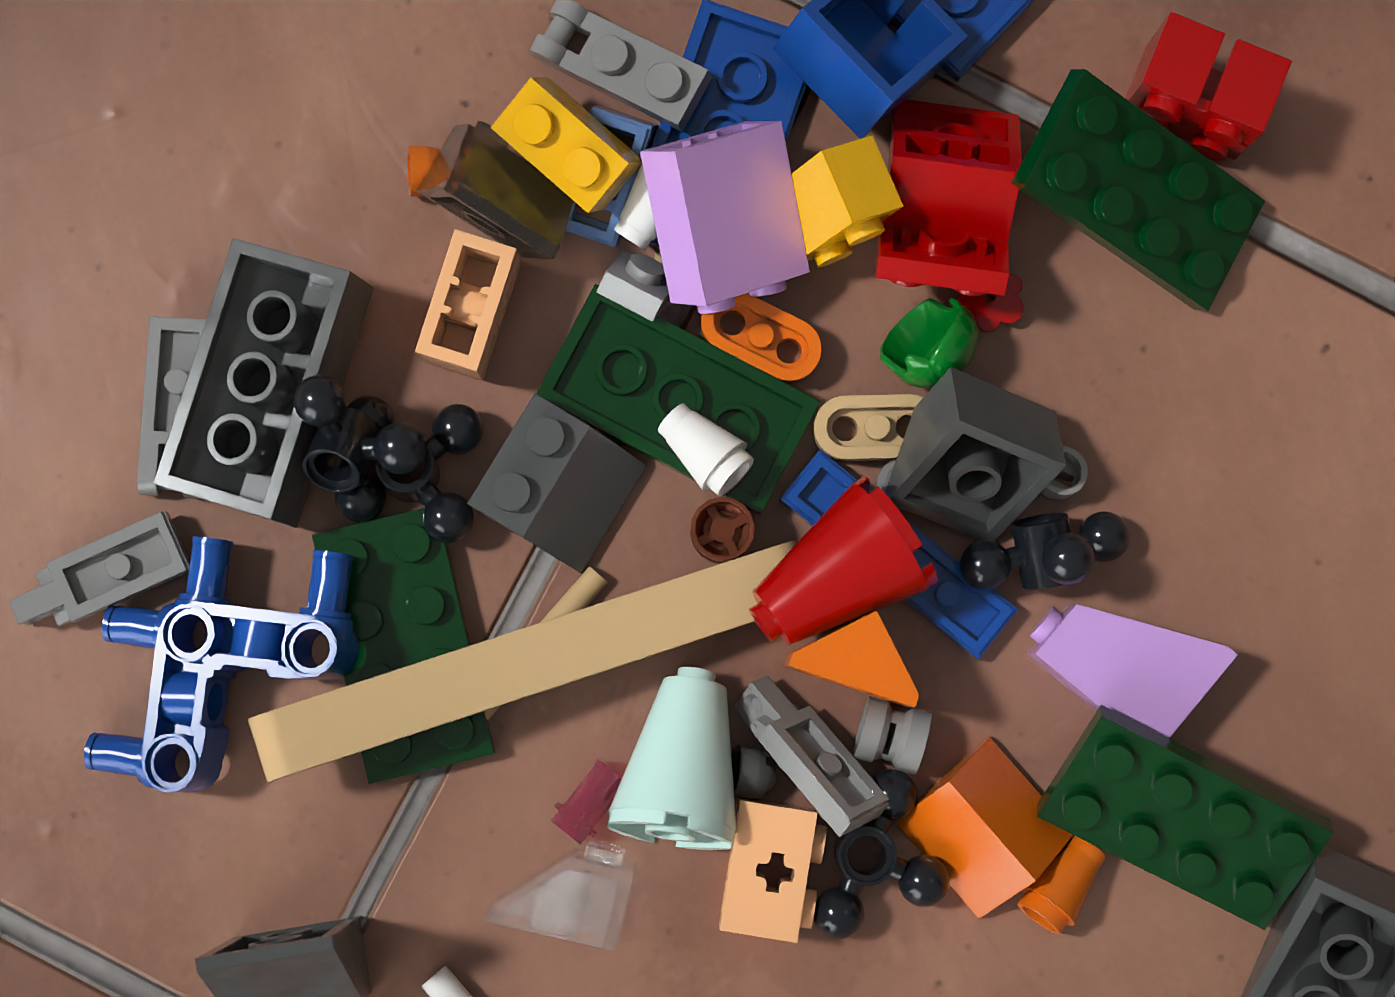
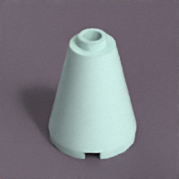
M680 667L678 668L677 676H668L663 679L609 808L607 827L610 830L651 843H655L656 837L676 841L675 847L687 849L728 850L734 845L737 829L727 689L725 686L715 682V673L701 668Z

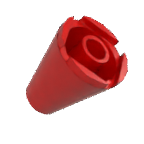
M863 476L842 493L752 591L757 604L751 607L749 611L769 641L772 642L780 636L788 645H791L925 592L938 582V578L932 562L921 569L912 554L923 545L903 514L879 486L869 492V478Z

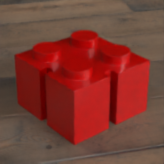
M1170 12L1147 44L1125 98L1177 137L1191 142L1190 146L1206 158L1215 161H1225L1228 157L1235 160L1248 148V145H1251L1264 133L1292 60L1237 39L1223 72L1212 68L1226 33Z

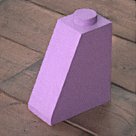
M1079 604L1066 606L1062 612L1052 607L1030 632L1029 636L1036 643L1027 653L1031 659L1093 711L1097 712L1100 705H1103L1167 738L1171 737L1238 655L1225 645Z

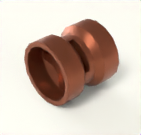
M717 497L707 500L696 510L691 521L690 536L694 548L701 557L712 563L722 564L740 558L747 552L754 538L755 525L751 513L744 504L733 498Z

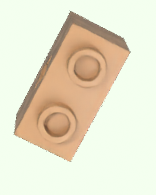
M454 230L415 349V353L423 362L484 380L522 261L517 248L460 230Z
M739 798L736 813L737 832L735 833L734 845L731 846L719 920L720 931L797 943L800 927L811 929L817 890L806 888L810 863H822L827 834V826L816 824L818 813L814 809ZM772 852L781 853L784 866L792 869L790 877H779L776 888L767 886L764 874L756 871L758 863H769Z

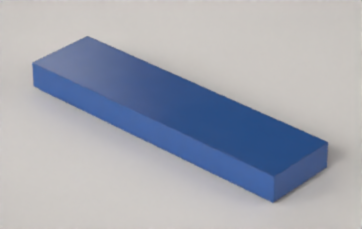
M819 450L779 501L810 526H813L857 479ZM907 520L923 545L912 554L921 569L932 562L937 573L938 582L928 588L927 591L903 601L973 658L979 659L1018 609L994 590L981 591L969 586L960 573L959 561Z

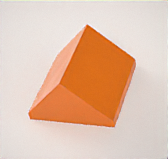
M877 611L864 615L787 654L784 667L889 702L914 708L917 705L919 693Z
M990 737L981 742L917 799L914 809L906 817L894 820L923 855L936 857L946 866L950 876V886L978 918H981L1034 883L1073 836V834L1037 817V803L1042 796Z

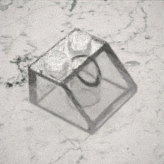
M589 840L585 850L572 849L499 895L488 907L485 921L616 951L637 862L624 859L626 854V848Z

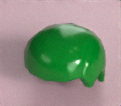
M952 297L949 300L953 308H950L933 298H928L904 315L887 334L880 347V360L903 382L917 388H932L950 367L963 372L971 363L980 338V332L971 311L957 299Z

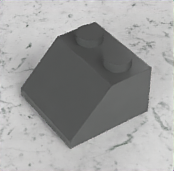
M950 367L914 408L885 493L896 507L975 539L995 541L1067 466L1056 412Z
M534 393L467 504L582 574L647 465L589 425Z

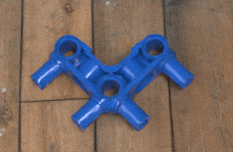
M193 536L186 594L179 593V598L175 599V602L163 606L161 610L112 605L105 611L102 621V636L106 642L155 648L143 738L92 733L86 742L84 750L86 768L136 776L144 786L165 793L202 791L212 786L220 775L222 761L227 748L229 728L224 725L229 681L236 678L237 672H243L246 667L267 669L270 677L323 680L339 679L348 674L356 665L359 656V642L353 632L354 621L351 620L352 614L345 613L353 555L313 550L306 608L300 607L299 614L230 606L231 599H225L233 541ZM203 620L207 626L208 636L205 644L198 650L193 642V631L197 623ZM323 633L329 641L330 652L325 662L319 666L313 659L312 646L314 640ZM182 747L187 751L190 758V767L184 778L178 774L175 764L177 754Z

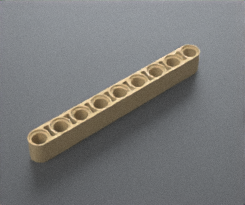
M794 540L249 718L248 723L267 783L755 622L749 611L751 607L757 604L752 591L793 548L797 541Z

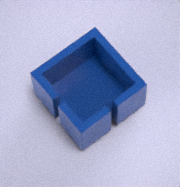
M811 0L800 10L772 49L861 139L929 81L967 39L968 35L934 0H922L895 34L887 25L908 0Z

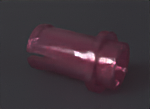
M597 759L594 767L564 805L559 802L555 804L554 807L558 812L551 821L580 845L588 835L594 838L597 832L593 828L610 808L622 778Z

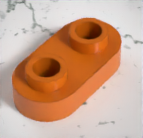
M749 293L736 296V306L731 309L701 315V331L706 342L786 384L805 380L814 372L821 357V342L814 328L807 322L757 297L750 296ZM728 314L738 315L744 322V329L737 335L726 334L720 327V321L724 316ZM784 342L796 344L800 350V358L794 363L782 362L777 356L776 350L778 346Z

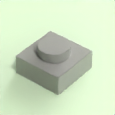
M625 250L620 253L606 270L597 289V293L652 322L670 299L663 265L647 255L630 254Z

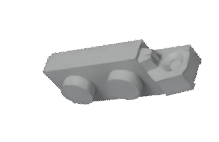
M162 511L45 563L47 568L35 573L40 587L9 600V604L19 625L25 623L28 626L54 615L58 626H63L70 622L77 623L106 610L109 606L122 603L188 573L190 560L169 513Z
M769 676L760 678L748 685L749 687L734 707L750 731L753 732L755 738H758V741L774 758L778 766L789 776L815 807L819 815L839 837L878 818L890 804L888 802L889 798L810 705L803 709L795 706L786 698Z

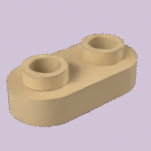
M914 394L847 395L832 398L819 409L814 419L813 437L815 443L823 453L837 461L895 460L903 442V438L896 431V423L901 418H911L914 408L924 397ZM839 419L850 420L856 428L855 437L849 441L837 439L832 431L834 422Z

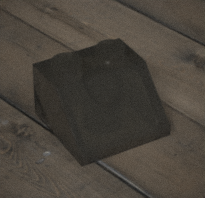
M478 121L475 127L469 123L454 126L416 191L496 242L517 248L519 256L522 258L554 259L562 244L573 200L529 161L509 150V144L490 128L491 125Z

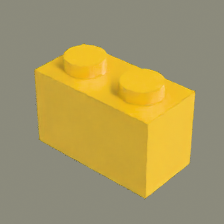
M531 77L490 127L587 213L604 210L642 164L641 158L547 77Z
M873 135L821 150L791 174L807 260L815 259L818 267L830 265L853 253L851 246L863 243L883 233L885 229L882 221L903 207Z

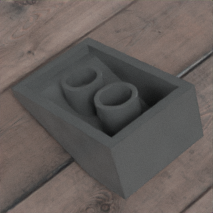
M1324 846L1277 912L1241 997H1395V877Z
M360 916L233 937L195 959L197 973L214 997H367L372 993Z

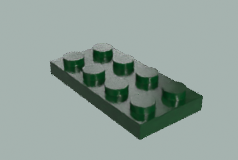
M1086 69L1070 70L1011 182L1014 186L1189 307L1203 311H1209L1265 203V200Z
M595 284L536 394L585 424L694 480L668 445L666 439L658 432V428L664 418L675 407L684 403L692 411H696L747 443L745 451L754 458V462L742 480L723 496L733 498L744 504L747 509L761 515L820 401L658 316L653 322L597 293L599 285Z
M424 508L312 535L315 550L353 555L345 613L352 614L351 620L354 621L353 632L359 642V656L356 665L344 676L346 686L471 646L447 543L436 541L426 532L423 525ZM483 711L361 753L368 783L371 784L495 754L496 752L489 722Z
M1100 705L1037 803V817L1263 930L1267 928L1333 835L1330 819L1103 705Z

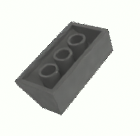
M233 238L153 484L297 528L312 483L303 471V460L318 427L308 425L297 415L294 408V394L299 384L313 375L330 376L343 386L374 287L349 270Z

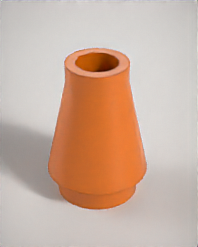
M1074 836L1069 844L1058 853L1041 876L1034 883L1023 889L1024 894L1017 903L1018 907L1037 924L1056 935H1060L1066 925H1075L1096 874L1106 860V856L1095 845Z

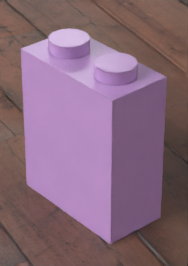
M744 121L640 151L671 303L697 305V310L700 314L721 312L736 306V296L748 292L753 297L776 294L787 289L786 280L810 272L782 121Z

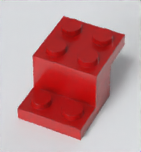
M908 99L893 111L887 169L903 207L882 221L885 231L879 234L877 239L875 278L890 280L894 284L903 287L929 285L951 288L968 296H982L986 293L1005 296L1009 277L1008 239L1019 188L1011 182L1022 163L1020 117L1018 114Z

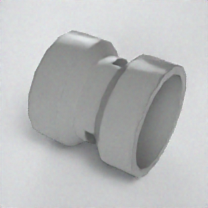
M868 697L858 727L852 756L871 763L879 758L891 761L896 770L916 775L926 747L932 714L913 708L905 713L892 709L888 701ZM890 723H893L887 746H885V742L890 728Z

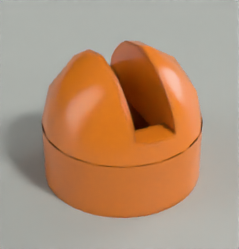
M427 145L408 146L407 173L410 197L435 195L448 185L451 179L452 165L448 156L443 151Z

